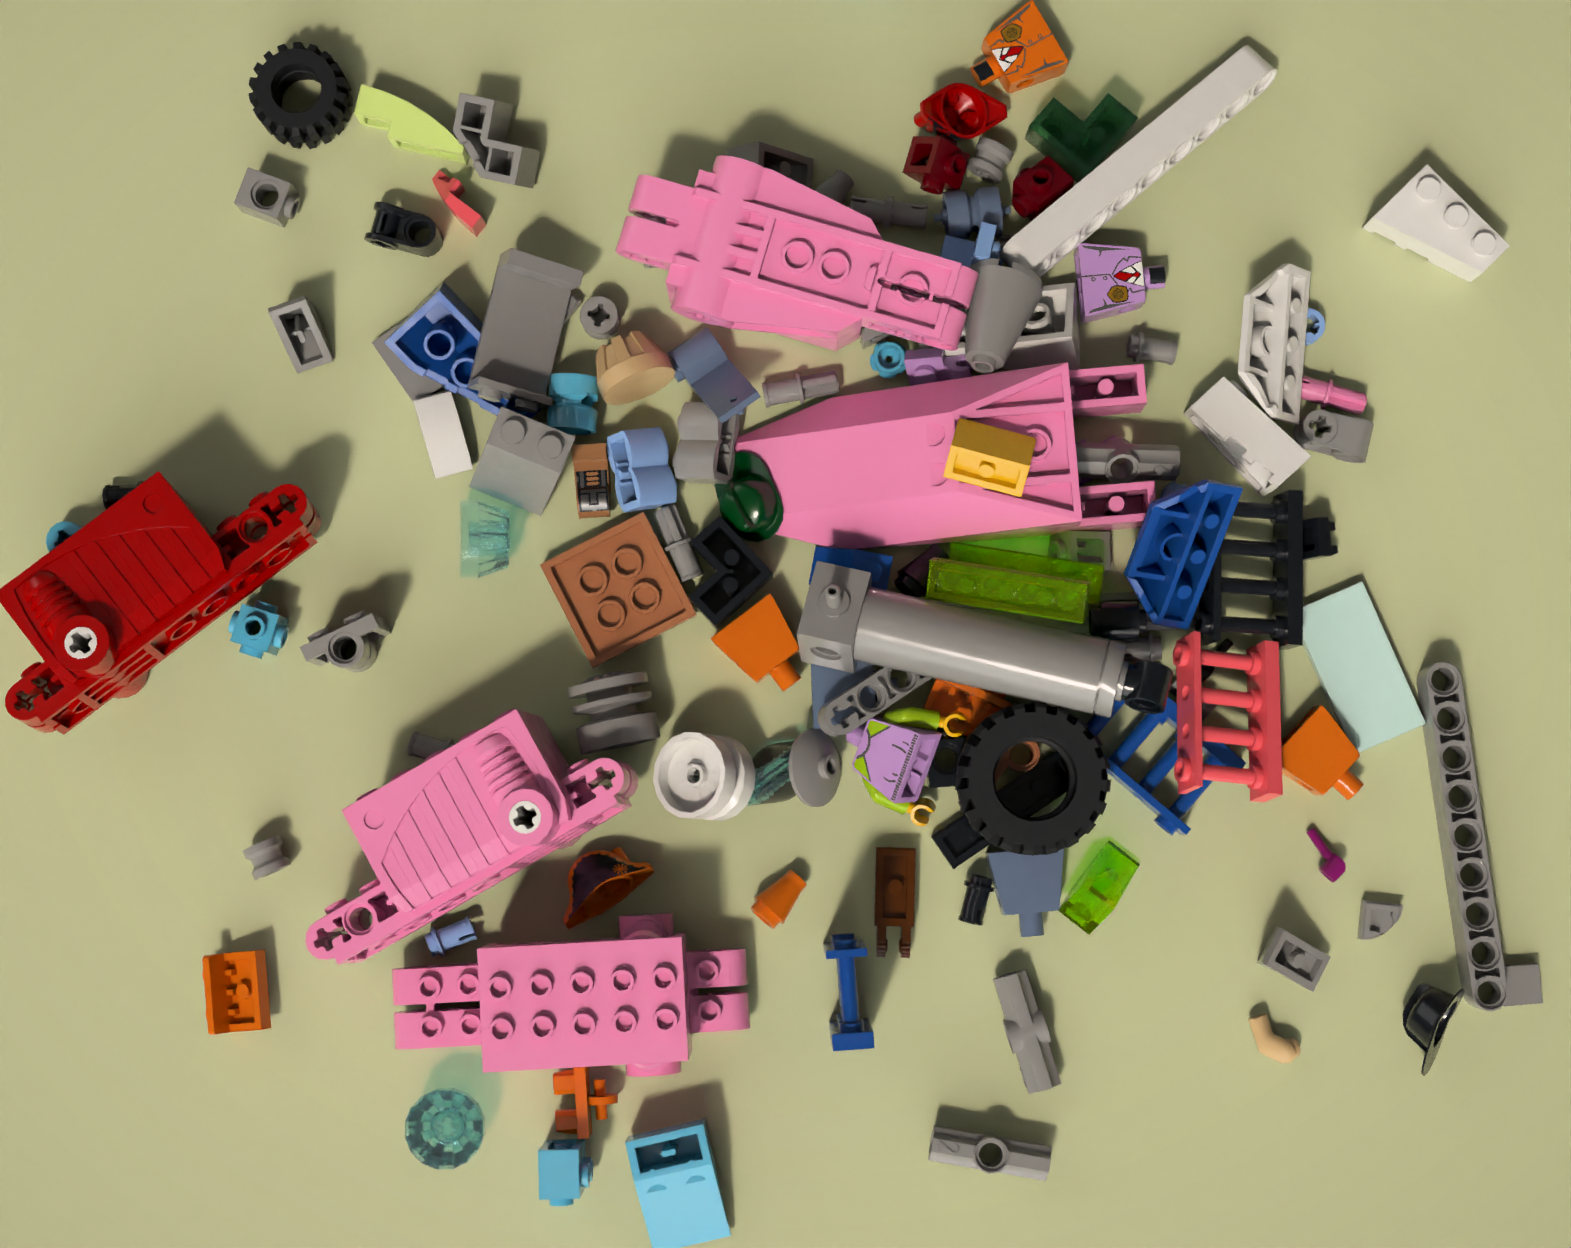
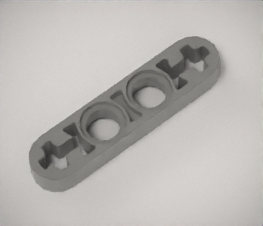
M880 667L825 703L818 713V724L821 730L830 736H841L850 733L930 680L931 677L922 675L919 677L917 674L906 672L908 681L903 688H898L891 681L892 669ZM864 687L872 688L877 694V703L872 709L865 707L860 701V692ZM851 706L855 712L843 717L841 724L833 725L830 720L835 716L833 710L838 712Z

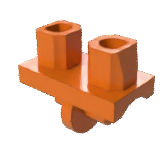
M573 1067L572 1069H565L553 1074L554 1095L575 1094L576 1108L556 1109V1132L577 1134V1139L590 1138L592 1134L591 1105H595L596 1120L608 1119L607 1104L617 1103L618 1094L606 1093V1080L595 1079L594 1094L590 1095L589 1067Z

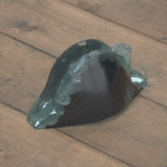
M794 741L768 745L753 757L752 760L756 772L755 787L747 806L783 802L796 796L790 782L788 769L789 754Z

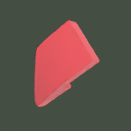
M439 170L432 180L440 197L452 214L477 237L486 226L482 216L459 199L465 192L462 183L454 177L452 179Z

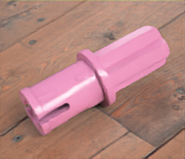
M1305 375L1302 377L1301 399L1319 404L1321 409L1329 406L1357 415L1362 414L1367 403V395L1365 393L1334 385L1331 379L1326 382Z

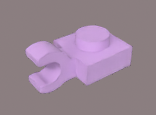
M939 348L907 350L905 352L904 363L910 386L972 377L971 370L974 369L965 359V354L946 357L945 351Z

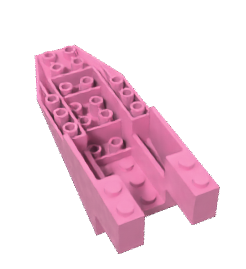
M1068 362L832 397L737 438L734 444L735 453L747 452L754 454L763 461L769 471L784 508L783 521L775 535L830 548L862 550L958 541L959 543L1049 536L1070 530L1108 531L1141 528L1150 503L1156 500L1154 481L1079 487L1073 418L1141 413L1147 404L1144 364L1069 370ZM960 418L1036 438L1029 472L1021 497L943 477L951 443Z

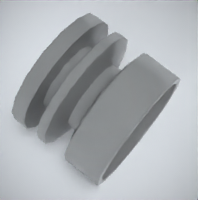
M611 672L587 678L586 681L567 688L569 699L587 697L588 703L572 707V714L591 715L592 722L576 728L581 755L632 746L660 738L656 713L637 712L636 708L637 704L652 698L651 691L633 693L632 689L633 687L649 683L647 672Z

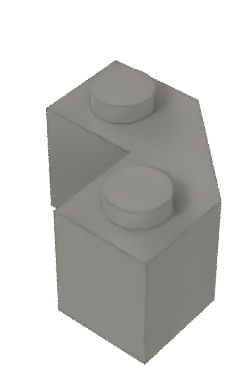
M460 93L453 133L474 162L472 165L479 177L533 188L540 150L506 143L513 105Z

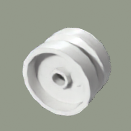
M684 732L672 737L660 750L654 765L653 783L657 798L664 808L679 818L724 821L737 816L748 805L755 787L756 772L752 756L742 743L732 737Z

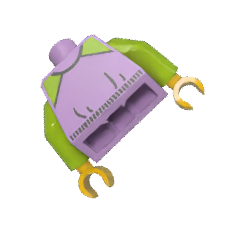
M911 706L889 710L883 717H873L867 721L866 725L862 724L850 733H847L846 740L858 747L852 763L853 769L862 776V782L872 800L902 815L905 812L910 813L912 822L917 826L927 825L929 818L921 815L918 809L923 808L928 812L934 813L936 805L931 799L918 798L942 736L936 730L938 727L944 728L949 736L959 737L964 731L953 730L949 726V720L952 718L966 720V715L960 711H954L949 713L947 717L940 716L939 711Z

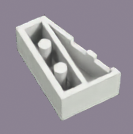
M1224 376L1184 413L1261 498L1278 488L1311 457L1305 449L1271 420L1263 410L1259 409L1247 398L1246 392L1234 380L1228 381Z

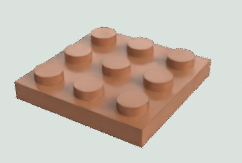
M644 512L540 564L593 669L697 616Z

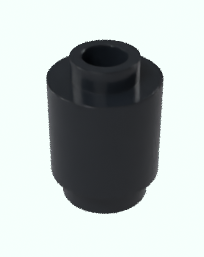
M1100 601L1099 605H1090L1088 619L1089 635L1106 638L1109 641L1138 640L1139 633L1146 632L1145 609H1139L1138 601Z

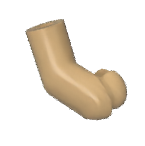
M1267 1013L1248 1019L1257 1048L1261 1054L1279 1063L1293 1062L1300 1055L1301 1048L1296 1039H1285L1273 1034Z

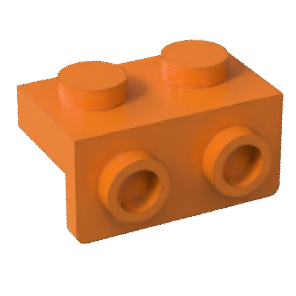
M936 679L923 709L939 711L940 716L947 717L949 713L954 711L964 713L967 717L966 720L952 718L949 720V726L953 730L964 731L962 735L968 737L985 718L999 710L1010 707L1012 703L1004 700L1006 694Z
M265 949L203 956L202 976L205 986L208 1033L210 1035H217L228 1032L271 1028Z

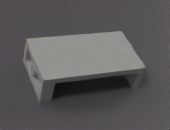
M513 248L501 253L467 388L479 391L478 397L488 401L500 402L501 398L514 401V407L525 412L537 413L538 409L551 406L553 398L546 396L570 293L571 290L581 286L584 271Z

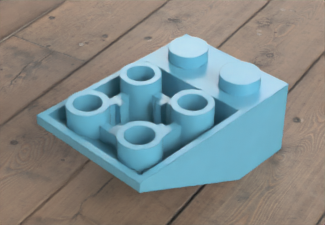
M705 1118L627 1137L625 1144L652 1248H681L731 1236Z

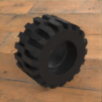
M293 42L292 49H288L285 44L277 46L279 52L275 55H272L269 50L263 55L266 59L264 65L257 62L253 69L258 75L257 78L250 77L249 86L253 90L252 93H248L249 100L254 106L253 111L257 118L279 142L286 144L288 141L293 148L301 149L302 143H305L309 149L317 148L316 141L321 139L325 145L331 142L332 139L329 135L334 131L340 135L344 130L341 122L342 120L349 122L351 113L348 107H353V98L349 93L351 91L350 84L338 63L334 61L328 52L324 51L321 53L318 46L309 44L307 49L302 42ZM300 80H314L321 84L320 96L310 109L298 113L282 109L283 95L293 83Z

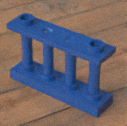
M1167 697L1165 711L1159 714L1146 713L1109 757L1110 768H1107V773L1157 815L1154 822L1171 836L1175 832L1180 835H1187L1191 828L1182 822L1181 818L1213 781L1203 780L1202 787L1187 794H1181L1169 809L1151 795L1154 789L1175 766L1178 759L1177 733L1174 735L1176 740L1139 784L1121 770L1122 766L1158 724L1163 725L1167 722L1177 731V704ZM1115 701L1111 718L1094 714L1087 723L1089 725L1087 728L1093 735H1098L1123 706L1125 701ZM1202 741V753L1207 756L1204 760L1205 764L1237 768L1245 766L1246 762L1225 744Z
M854 933L831 935V942L823 943L826 959H836L840 1013L837 1014V1020L829 1021L833 1051L875 1048L871 1024L868 1018H861L858 1007L855 957L868 956L867 947L862 940L854 938Z

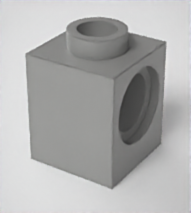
M248 167L234 203L243 213L285 228L288 219L295 217L299 208L300 198L297 197L298 191L290 182ZM278 192V200L275 204L268 207L262 206V199L267 193Z

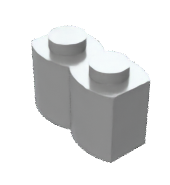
M685 402L677 420L680 441L672 460L675 478L688 483L727 484L732 478L734 471V444L739 432V415L735 414L724 423H721L704 402Z

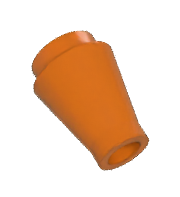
M789 870L783 877L754 897L756 902L750 909L761 921L774 929L778 923L784 924L801 891L807 884L795 872Z

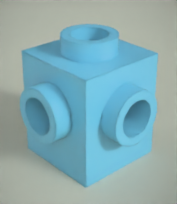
M256 600L254 607L242 604L240 611L236 610L233 613L228 632L232 633L231 642L241 644L240 653L262 659L264 652L277 655L279 648H283L289 633V627L287 626L289 619L276 614L277 606ZM258 621L261 625L260 632L256 635H251L255 622Z

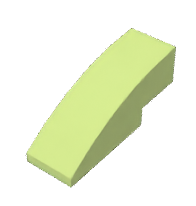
M361 84L354 115L360 124L388 130L387 137L395 148L463 164L468 163L469 156L464 146L459 143L449 130L429 114L410 102L386 91Z

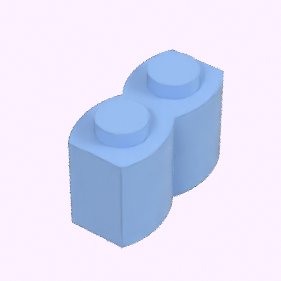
M660 427L623 430L607 437L608 459L615 473L616 496L623 512L656 509L676 502L677 482L668 465L669 445Z

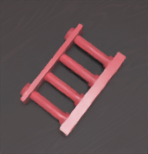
M1193 631L1177 640L1173 650V663L1176 666L1178 759L1174 766V776L1178 781V794H1187L1203 786V780L1246 784L1250 789V801L1264 803L1283 795L1279 642L1264 640L1249 648L1247 654L1244 655L1201 649V632ZM1201 665L1244 670L1247 674V692L1201 687ZM1202 703L1245 708L1248 712V730L1202 725ZM1202 741L1246 746L1249 750V768L1203 764Z

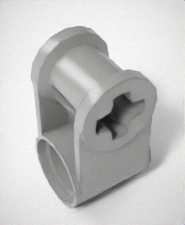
M1315 410L1299 420V424H1296L1294 427L1293 436L1303 449L1330 455L1346 462L1365 463L1374 424L1369 420L1359 417L1344 416L1326 410ZM1313 423L1316 424V430L1321 432V435L1318 437L1314 436L1315 430L1309 428Z

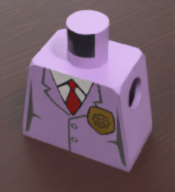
M1081 243L1074 250L1081 324L1138 310L1145 303V290L1165 288L1164 266L1142 267L1140 248Z

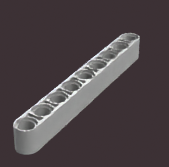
M1438 662L1423 667L1417 675L1416 684L1420 711L1426 723L1423 725L1460 983L1461 989L1465 990L1464 1000L1469 1005L1485 1011H1495L1505 1005L1508 999V987L1462 678L1459 670L1453 664ZM1435 670L1445 675L1446 685L1442 691L1437 690L1432 685L1431 676ZM1442 708L1447 710L1452 717V723L1447 730L1441 728L1437 721L1438 712ZM1448 747L1452 748L1457 754V763L1453 768L1447 767L1443 761V753ZM1454 786L1459 787L1463 793V801L1458 807L1453 806L1448 798L1450 789ZM1460 825L1465 826L1469 832V839L1463 846H1460L1454 838V832ZM1466 864H1470L1475 872L1473 881L1468 885H1465L1460 877V871ZM1472 903H1476L1480 909V918L1474 924H1471L1466 917V910ZM1482 942L1486 948V956L1484 960L1476 963L1472 957V949L1477 943ZM1488 982L1492 988V995L1487 1001L1481 1002L1478 997V988L1482 983Z

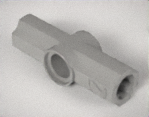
M1120 437L1110 438L1104 443L1075 442L1079 478L1108 479L1113 484L1132 483L1134 480L1176 481L1180 474L1181 461L1178 445L1130 444L1129 441ZM1118 458H1127L1119 465H1112Z
M1022 969L993 978V982L1005 1017L1003 1025L1013 1054L1016 1053L1025 1087L1028 1093L1031 1094L1051 1089L1060 1085L1061 1081L1049 1046L1051 1038L1041 1009L1037 1008L1029 976L1026 970Z
M934 1125L931 1133L928 1160L980 1169L988 1174L998 1172L1046 1181L1050 1168L1052 1147L1050 1145L999 1137L993 1133L982 1134ZM988 1143L998 1145L1000 1147V1154L995 1161L986 1163L979 1158V1152L984 1145Z

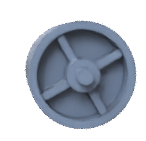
M997 186L976 189L974 196H969L965 190L946 191L942 194L943 210H941V214H934V222L942 221V225L945 226L946 235L965 240L969 239L971 232L978 234L981 222L997 225L994 237L1002 236L1004 214H1011V207H1003Z

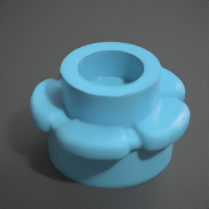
M880 342L874 347V354L870 356V365L874 371L879 372L881 377L886 379L894 378L897 373H903L906 369L904 363L906 350L898 342ZM887 356L892 357L893 361L891 363L885 361Z

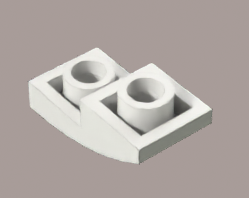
M448 390L414 399V407L435 479L473 469L451 391Z

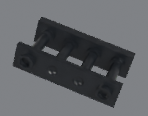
M1286 490L1273 496L1271 504L1238 501L1232 517L1269 519L1273 523V539L1271 542L1223 539L1199 600V611L1195 617V631L1201 632V645L1220 641L1221 632L1269 634L1273 641L1279 642L1280 650L1302 646L1303 491ZM1221 554L1269 557L1273 562V577L1271 580L1221 577ZM1221 593L1269 596L1273 600V616L1270 619L1221 616Z

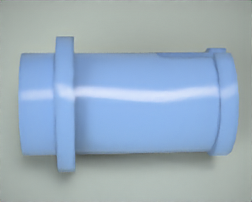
M469 916L438 930L432 927L430 928L431 932L425 934L426 942L433 957L438 954L443 957L446 955L445 951L478 939Z

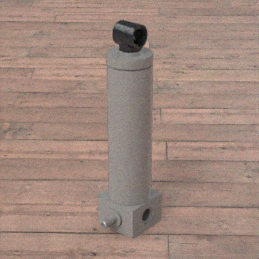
M820 561L816 562L797 630L801 662L855 673L857 662L860 661L1090 714L1095 712V715L1111 718L1115 701L1121 702V700H1124L1128 707L1139 712L1149 714L1163 713L1173 675L1169 667L1157 662L1137 661L1133 665L1125 662L1127 643L1115 640L1110 642L1106 638L872 587L870 572Z

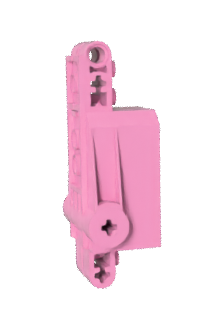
M725 155L717 156L711 172L699 169L694 188L654 176H638L628 211L635 216H626L616 252L625 258L669 271L666 286L671 304L670 308L674 312L710 325L729 329L774 333L833 351H837L859 339L863 327L943 350L956 351L958 349L967 315L958 309L967 310L970 307L979 276L975 270L961 265L962 263L883 241L871 218L774 170L764 168L742 158Z

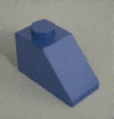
M815 547L809 585L816 562L820 561L870 572L872 587L887 590L893 556L856 549Z

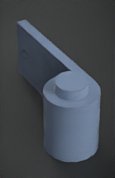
M707 327L668 352L676 372L674 375L676 381L679 383L685 379L721 423H724L735 414L742 415L745 412V407L761 397L758 391L728 359L720 344Z

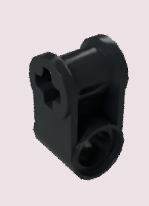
M375 202L374 210H376L373 225L371 231L365 234L364 240L382 248L400 250L422 257H430L440 251L443 245V235L430 217L404 210L389 203ZM424 228L431 229V235L427 241L422 243L414 241L415 235L419 230Z

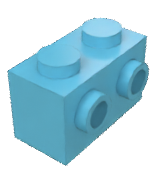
M585 1139L546 1140L538 1150L539 1200H549L550 1206L573 1205V1199H580L585 1188L590 1186V1181H593L592 1157H585Z

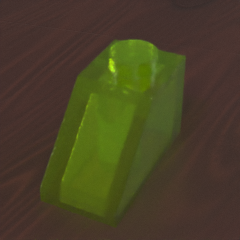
M1109 840L1073 885L1058 911L1090 935L1115 909L1140 864Z

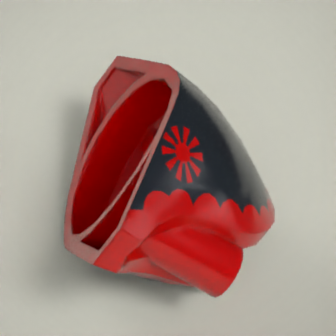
M952 83L920 103V111L914 115V123L918 127L925 126L926 132L935 136L942 135L954 140H969L986 132L1008 118L1006 105L973 86L965 83Z

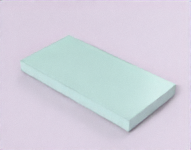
M1363 582L1303 606V646L1339 727L1358 752H1362L1426 724Z

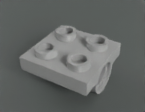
M360 611L343 620L345 626L335 631H330V628H324L307 637L309 643L300 647L307 662L319 666L331 662L337 667L352 672H363L371 668L376 661L377 648L374 641L391 634V631L385 619L373 613L367 615L365 611ZM355 642L357 645L356 653L352 658L347 659L346 649L349 644Z

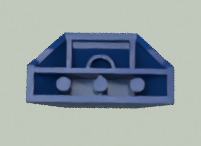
M1204 479L1150 503L1124 575L1153 624L1188 630L1243 491L1240 485Z

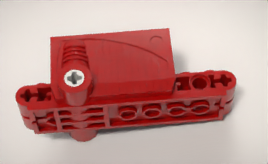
M157 471L0 588V603L44 660L43 663L37 662L26 668L21 674L22 679L8 690L5 697V707L8 713L37 731L43 733L58 731L65 735L113 697L117 699L129 698L137 694L145 686L150 669L318 543L313 537L321 525L317 509L298 486L282 484L270 492L264 491L255 496L249 502L248 509L237 517L232 515L223 520L217 526V532L212 535L187 501Z

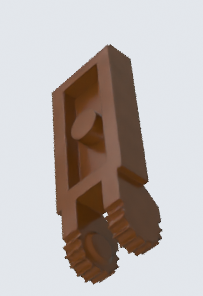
M876 847L874 926H877L876 957H885L887 952L886 926L901 927V939L899 940L901 958H910L911 927H914L916 848Z

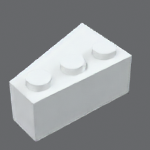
M1428 164L1363 226V229L1370 233L1376 232L1394 241V245L1404 250L1408 248L1428 258V262L1468 282L1473 281L1482 274L1510 246Z

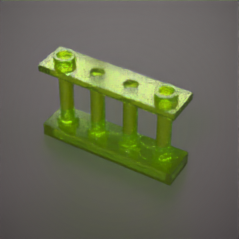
M951 542L949 559L933 557L930 560L926 599L1083 624L1086 621L1088 603L1100 604L1105 565Z

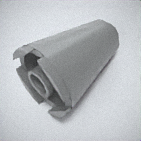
M991 258L979 260L970 266L971 269L978 272L979 276L970 307L965 310L967 315L965 321V359L978 372L992 373L1004 366L1042 297L1041 289L1043 283L1041 278L1022 264L1012 262L1010 268L1000 266V259Z

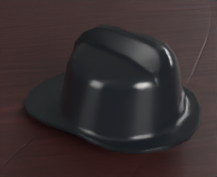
M1422 983L1417 986L1404 1008L1403 1026L1406 1034L1426 1052L1421 1071L1423 1076L1428 1073L1436 1058L1448 1022L1464 995L1465 990L1463 988L1453 995Z

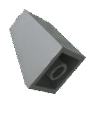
M501 406L469 487L541 516L562 472L575 437Z

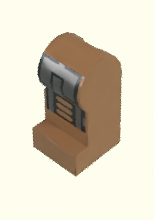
M607 444L572 445L571 453L579 519L610 517L611 480Z

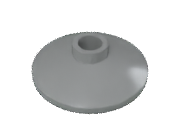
M811 728L802 731L794 740L789 754L788 769L790 782L795 794L804 804L811 807L824 806L832 800L839 786L841 776L839 752L833 739L821 729Z

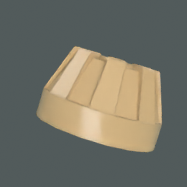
M640 330L631 331L628 337L625 338L618 335L611 339L610 345H602L597 350V386L603 400L607 404H627L652 395L665 387L674 378L676 373L669 356L647 332L641 333Z

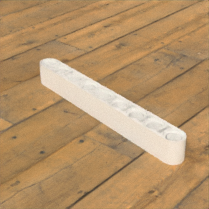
M1249 45L1239 49L1016 233L1003 246L999 255L1000 259L1010 268L1012 262H1016L1031 269L1039 277L1044 275L1262 94L1275 79L1277 70Z

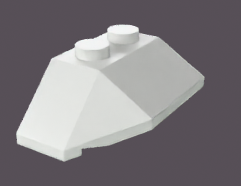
M1287 263L1279 266L1244 295L1238 375L1242 384L1270 418L1294 425L1299 424L1311 272Z

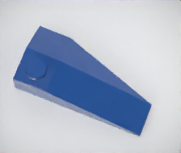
M445 282L421 302L384 341L411 371L422 377L424 375L444 385L445 389L455 394H461L498 416L501 406L528 418H532L537 414L519 410L514 407V401L501 398L500 402L482 399L478 397L479 391L467 388L483 323Z

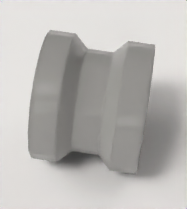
M980 138L976 145L977 153L975 157L969 159L966 168L984 181L999 184L1003 177L1002 169L1005 164L1010 163L1014 154L1006 146L995 140Z
M594 296L588 299L580 310V321L585 332L590 337L597 340H605L617 332L620 325V316L615 304L610 299L603 296Z
M280 836L269 838L243 850L245 858L251 860L253 864L252 875L255 880L271 875L291 865L289 857L282 853V840Z

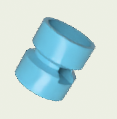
M579 373L551 374L549 397L553 398L554 404L548 407L547 425L569 435L596 434L598 412L592 406L599 401L597 377Z

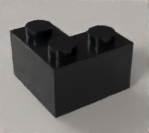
M718 516L691 541L692 547L712 567L715 573L688 597L690 602L715 629L722 625L773 578L772 571L721 516Z

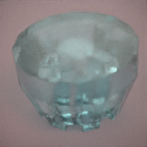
M460 500V578H479L508 568V549H510V538H508L510 528L509 511L480 500Z
M438 1088L424 1094L410 1108L405 1121V1139L411 1153L422 1164L435 1169H454L467 1163L480 1149L486 1134L485 1117L479 1103L468 1093L456 1088Z

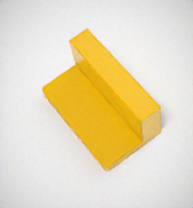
M960 418L951 443L943 477L1021 497L1029 472L1036 438Z

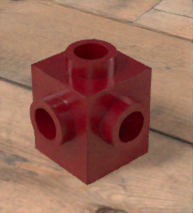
M942 135L935 137L913 136L902 173L921 183L920 188L931 194L941 195L943 190H960L970 154L957 147V141Z
M1047 156L1033 167L1024 168L1017 174L1013 180L1012 205L1021 217H1027L1032 221L1073 187L1074 179L1052 158Z

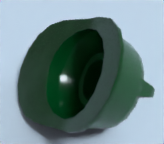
M735 453L732 478L727 484H715L721 516L738 536L747 541L760 542L770 539L779 530L783 521L784 508L767 467L760 458L752 453Z

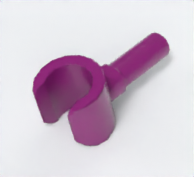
M1313 828L1307 832V835L1320 855L1326 859L1318 870L1329 881L1335 882L1345 872V862L1339 856L1332 853L1316 829Z

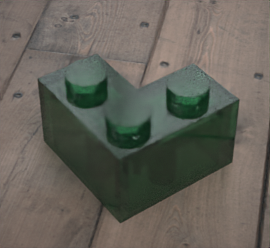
M1108 93L1083 122L1053 97L1029 125L1024 139L1044 156L1052 158L1078 183L1114 152L1132 131L1138 117Z

